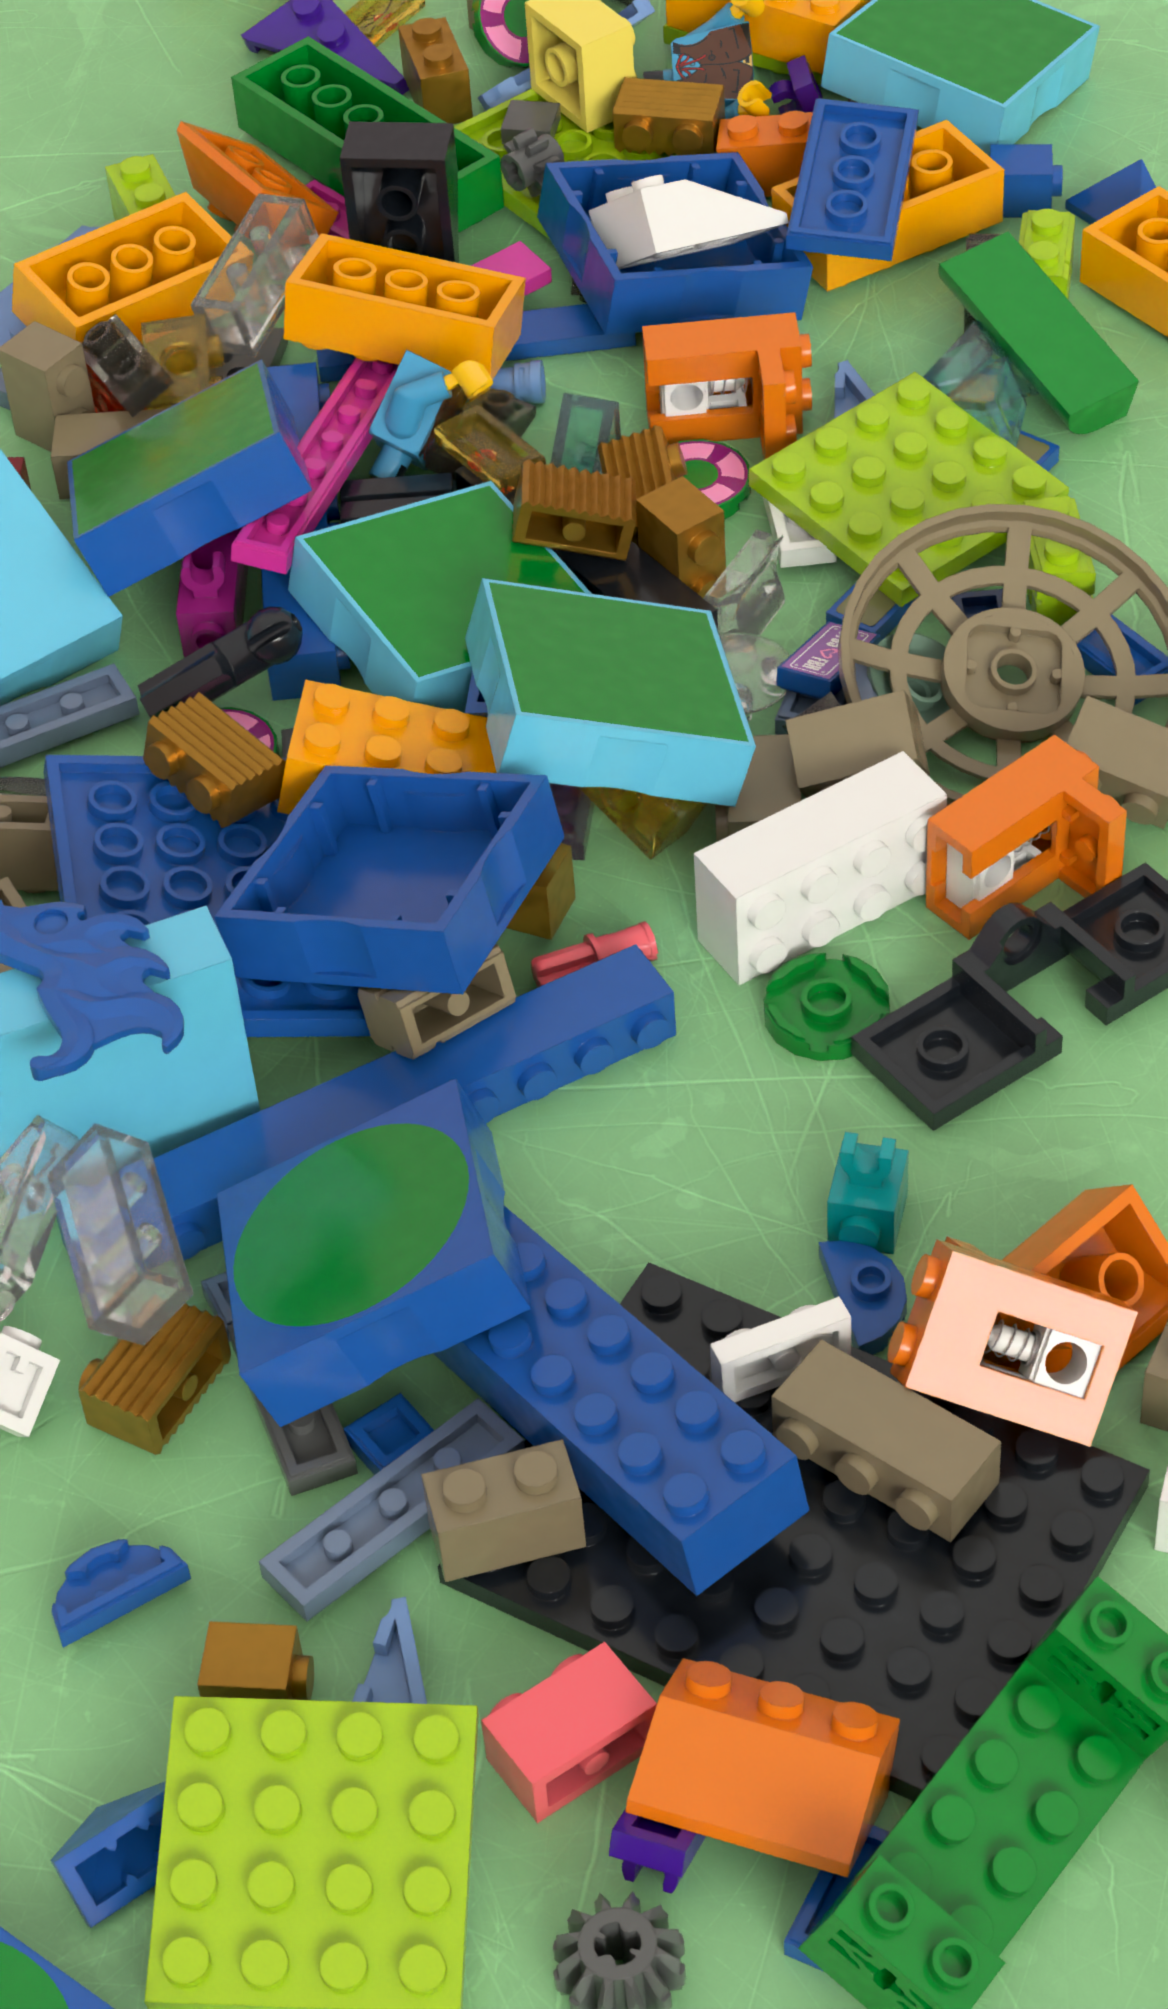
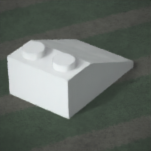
M663 175L640 179L632 182L630 187L608 192L605 194L607 203L589 210L591 223L606 248L617 250L616 265L619 270L735 244L789 223L787 213L686 179L665 184Z

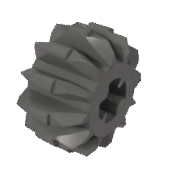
M632 1891L623 1902L622 1907L611 1908L610 1902L599 1893L597 1900L594 1902L596 1914L593 1916L572 1909L571 1915L567 1919L569 1933L556 1935V1940L553 1944L554 1959L559 1963L553 1971L555 1987L561 1995L570 1996V2009H670L672 2007L670 1991L682 1990L686 1980L685 1964L681 1962V1958L685 1954L684 1939L682 1934L679 1933V1929H668V1914L663 1910L662 1905L641 1913L640 1900ZM615 1960H623L624 1964L616 1965Z

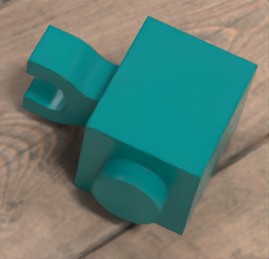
M845 1132L827 1201L828 1241L841 1240L868 1245L881 1253L894 1254L908 1195L909 1150L897 1149L896 1139L883 1137L881 1146L857 1143L858 1133Z

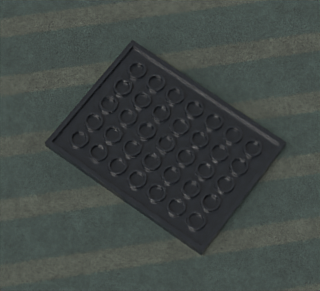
M649 1262L620 1303L622 1307L711 1383V1343L724 1339L736 1330L752 1329L782 1318ZM851 1346L852 1357L900 1383L890 1373L893 1363ZM780 1386L735 1402L772 1435L771 1396ZM912 1390L1001 1441L999 1484L951 1542L929 1529L919 1530L904 1521L895 1509L869 1494L861 1495L851 1491L839 1480L837 1475L810 1459L801 1460L797 1458L810 1511L698 1596L690 1591L580 1488L586 1547L445 1582L441 1565L439 1564L440 1583L584 1650L590 1651L606 1642L628 1670L664 1687L683 1658L696 1662L711 1661L724 1665L731 1672L767 1682L782 1681L791 1683L806 1693L842 1703H862L870 1706L878 1713L899 1718L900 1725L893 1768L890 1774L889 1791L914 1801L1058 1616L1099 1576L1148 1488L1150 1469L1092 1445L1089 1447ZM527 1439L524 1441L525 1448L533 1447Z

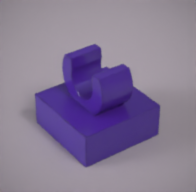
M805 55L786 63L791 81L780 80L769 87L774 104L784 99H792L789 103L778 107L780 115L789 111L813 112L816 98L824 99Z
M625 1808L612 1829L609 1856L623 1860L622 1873L627 1881L634 1882L643 1866L664 1872L663 1891L670 1894L673 1893L706 1836L626 1813Z

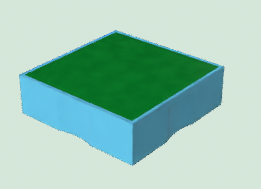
M871 0L829 33L821 87L858 103L919 110L918 126L923 129L948 120L990 157V144H1014L1029 131L1032 123L1040 115L1057 107L1089 79L1100 26L1037 0Z
M492 481L296 536L288 591L329 641L344 651L354 662L364 683L373 694L398 697L402 700L444 709H455L465 713L472 675V666L465 637L482 578L592 594L551 548L512 542L514 507Z
M482 578L465 641L476 686L480 690L487 706L486 730L497 773L547 775L549 783L577 787L619 788L655 797L736 806L756 745L711 611Z

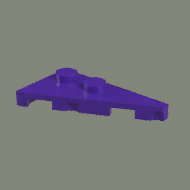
M289 0L241 35L249 51L257 54L261 48L277 53L309 36L403 95L409 91L404 76L332 0Z

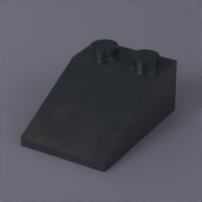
M349 122L340 155L349 238L355 241L459 263L458 167L453 123Z

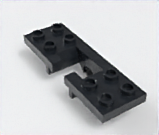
M1145 862L1063 912L1052 902L1047 903L1036 911L1020 903H1009L1002 906L985 923L970 949L952 960L951 978L851 1036V1054L933 1131L1062 1053L1063 1035L1044 1018L1036 1019L1011 997L1007 991L1070 954L1100 980V982L1086 989L1085 1008L1103 1024L1108 1025L1168 988V881Z

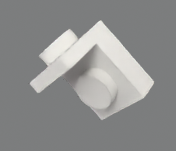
M3 1326L0 1333V1429L18 1437H29L60 1360L39 1350L42 1340L14 1327Z

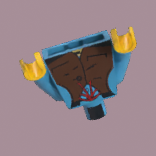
M730 0L732 3H727L710 20L686 36L676 38L671 42L672 69L643 72L644 79L724 85L725 119H731L738 115L769 116L770 108L763 101L770 99L772 93L761 82L754 80L749 21L744 22L745 14L750 17H757L764 12V0Z
M406 350L370 426L369 434L381 450L369 471V475L373 478L404 476L410 463L423 470H428L443 445L441 442L446 440L450 431L468 426L467 419L477 415L486 429L502 423L508 416L506 412L507 406L498 392L490 388L493 385V379L483 364L467 360L460 363L451 372Z

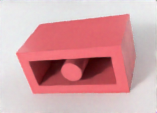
M603 1642L584 1655L576 1654L568 1657L555 1668L550 1677L523 1694H511L497 1703L490 1714L481 1720L486 1758L534 1820L539 1823L641 1756L657 1703L606 1642Z

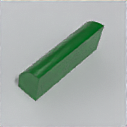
M1009 231L939 263L938 274L943 283L1074 434L1091 433L1127 416L1139 380Z

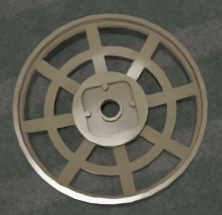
M986 504L959 508L928 518L899 534L876 554L855 584L845 608L838 643L839 677L846 703L849 704L862 700L856 681L855 663L888 672L892 692L905 690L911 700L912 696L907 677L940 683L943 696L950 709L928 724L921 717L917 709L925 752L931 751L940 760L960 772L986 781L1021 757V743L1033 742L1053 735L1067 743L1074 727L1069 719L1073 715L1080 698L1090 696L1095 699H1116L1115 707L1132 713L1135 699L1168 697V674L1136 675L1135 664L1129 645L1117 623L1111 617L1115 611L1136 593L1148 607L1159 626L1168 650V587L1148 563L1123 542L1088 522L1058 511L1028 505ZM987 532L1007 533L1004 566L968 569L948 576L940 582L936 580L918 555V553L933 545L961 536ZM1031 536L1051 539L1078 549L1106 565L1118 577L1093 599L1086 592L1064 579L1040 570L1029 569ZM899 568L919 597L911 604L901 618L892 639L891 649L858 640L859 625L869 601L884 580ZM1003 586L1001 608L982 611L969 619L951 599L958 594L973 589ZM1027 589L1054 597L1073 608L1077 613L1060 626L1050 618L1026 609ZM931 612L951 635L942 660L908 653L915 631ZM1094 630L1100 635L1110 653L1116 676L1085 675L1083 658L1077 644ZM1006 665L1018 667L1027 676V681L1022 684L1007 683L1001 679L997 669ZM966 727L984 737L996 740V766L967 757L950 747L945 741ZM934 781L947 794V806L963 796V794L950 790Z

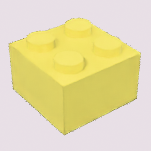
M601 0L526 1L525 14L531 89L547 102L560 103V112L586 133L613 122V107L624 82V77L637 78L634 70L633 46L635 44V33L632 24L601 2Z

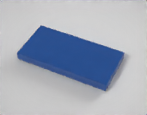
M816 98L786 235V249L892 261L918 125L919 110Z

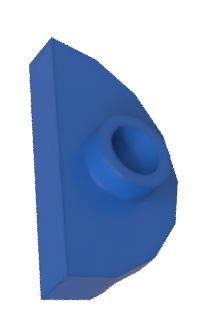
M841 1240L819 1242V1259L834 1298H841L851 1316V1342L853 1347L872 1355L883 1351L888 1346V1339L892 1336L899 1322L905 1320L907 1314L904 1277L890 1258L871 1246Z
M118 1539L91 1548L68 1566L65 1571L66 1580L57 1593L56 1602L52 1605V1615L63 1648L190 1580L191 1575L188 1564L169 1547L162 1545L159 1546V1549L148 1545H129L127 1539Z

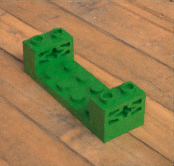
M1097 1576L1058 1616L798 1949L867 2009H971L1006 1963L999 1957L1005 1947L1143 1762L1168 1740V1634Z

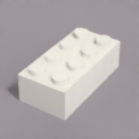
M902 751L695 852L694 871L698 941L740 986L761 974H767L776 970L781 964L815 947L826 945L833 938L866 921H873L879 918L886 911L918 895L926 894L927 821L930 817L947 807V794Z

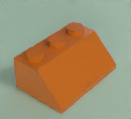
M789 111L782 115L756 117L738 115L731 119H720L716 152H738L760 184L765 197H772V187L795 179L800 175L813 112Z
M183 121L180 122L177 134L193 188L209 201L208 210L236 224L234 231L238 235L263 246L261 254L265 258L280 266L288 267L292 254L300 245L309 240L317 239L321 233H329L339 212L259 147Z
M1133 1184L1084 1190L1002 1259V1261L1117 1298L1136 1310L1138 1314L1118 1371L1159 1336L1168 1321V1242ZM998 1312L994 1325H997L1003 1319L1004 1325L1012 1327L1014 1324H1017V1329L1025 1331L1027 1328H1030V1332L1033 1331L1035 1323ZM1071 1342L1059 1343L1049 1351L1045 1362L1047 1373L1061 1371L1068 1365L1072 1357ZM986 1345L985 1351L990 1350V1347ZM992 1350L984 1353L982 1356L983 1359L1019 1370L1021 1365L1019 1359L1011 1362L1007 1355L997 1357Z
M683 1658L659 1696L629 1791L625 1812L848 1878L888 1797L890 1774L893 1768L900 1719L878 1713L870 1706L862 1703H842L806 1693L791 1683L782 1681L767 1682L731 1672L727 1667L716 1662H696Z

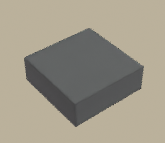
M511 100L501 126L502 144L509 142L513 139L512 137L529 128H534L537 138L544 134L554 138L561 119L560 103Z

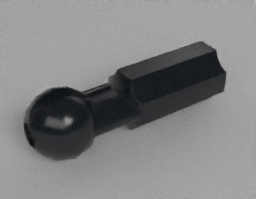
M269 606L260 609L249 621L137 685L141 696L140 701L150 718L153 715L158 717L162 710L167 712L171 706L176 708L180 701L185 703L189 697L194 699L198 692L213 702L270 667L288 662L293 658L301 646L303 637L302 626L293 613L282 607Z

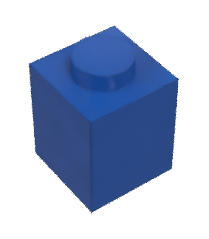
M990 144V157L1004 169L1003 218H1022V214L1028 212V210L1051 209L1052 197H1062L1063 166L1053 165L1052 144Z

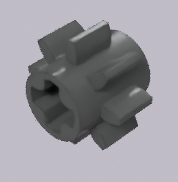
M529 128L512 137V140L504 144L508 154L501 158V170L507 183L514 190L522 191L528 188L531 197H536L541 194L545 164L565 161L560 145L552 136L544 134L537 138L534 128Z

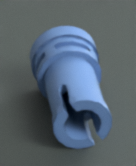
M531 360L525 363H515L514 367L500 368L490 388L497 391L502 400H516L517 403H545L546 381L543 361Z

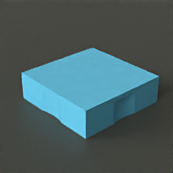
M0 449V706L30 691L51 686L118 651L123 615L107 596L104 589Z
M207 906L145 925L149 929L150 938L146 941L128 938L124 941L131 947L146 949L158 955L169 967L170 979L166 980L150 975L144 981V984L155 993L170 998L179 1006L183 1015L184 1036L179 1045L169 1054H165L162 1050V1038L152 1034H133L94 1050L90 1060L74 1072L45 1081H36L32 1077L30 1060L36 1056L54 1054L59 1050L62 1038L48 1019L39 1001L36 988L42 983V980L39 977L17 969L0 973V1178L17 1220L54 1208L53 1203L260 1111L232 958Z

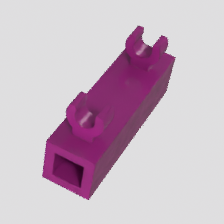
M243 527L210 541L182 558L176 618L184 657L217 640L244 622L248 565L231 561V545Z

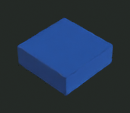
M401 1393L343 1428L351 1449L374 1475L434 1431Z

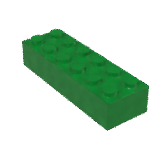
M309 36L231 77L238 128L342 196H344L340 155L349 122L446 123ZM454 128L458 167V233L504 208L500 156Z

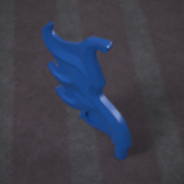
M0 900V963L39 977L42 980V983L36 988L39 1001L48 1019L62 1038L61 1046L54 1054L36 1056L30 1060V1069L34 1080L45 1081L74 1072L90 1060L94 1050L129 1035L144 1033L162 1038V1050L165 1054H169L181 1042L184 1036V1018L179 1006L170 998L155 993L144 984L145 979L150 975L166 980L170 979L169 967L158 955L146 949L131 947L124 942L128 938L146 941L150 938L149 929L139 919L116 913L97 915L87 919L86 907L76 903L51 902L18 908L5 906L2 900Z

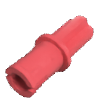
M646 921L599 937H595L593 933L586 934L583 937L582 943L534 957L531 960L533 979L537 987L543 986L635 944L649 961L657 960L658 949L654 934Z

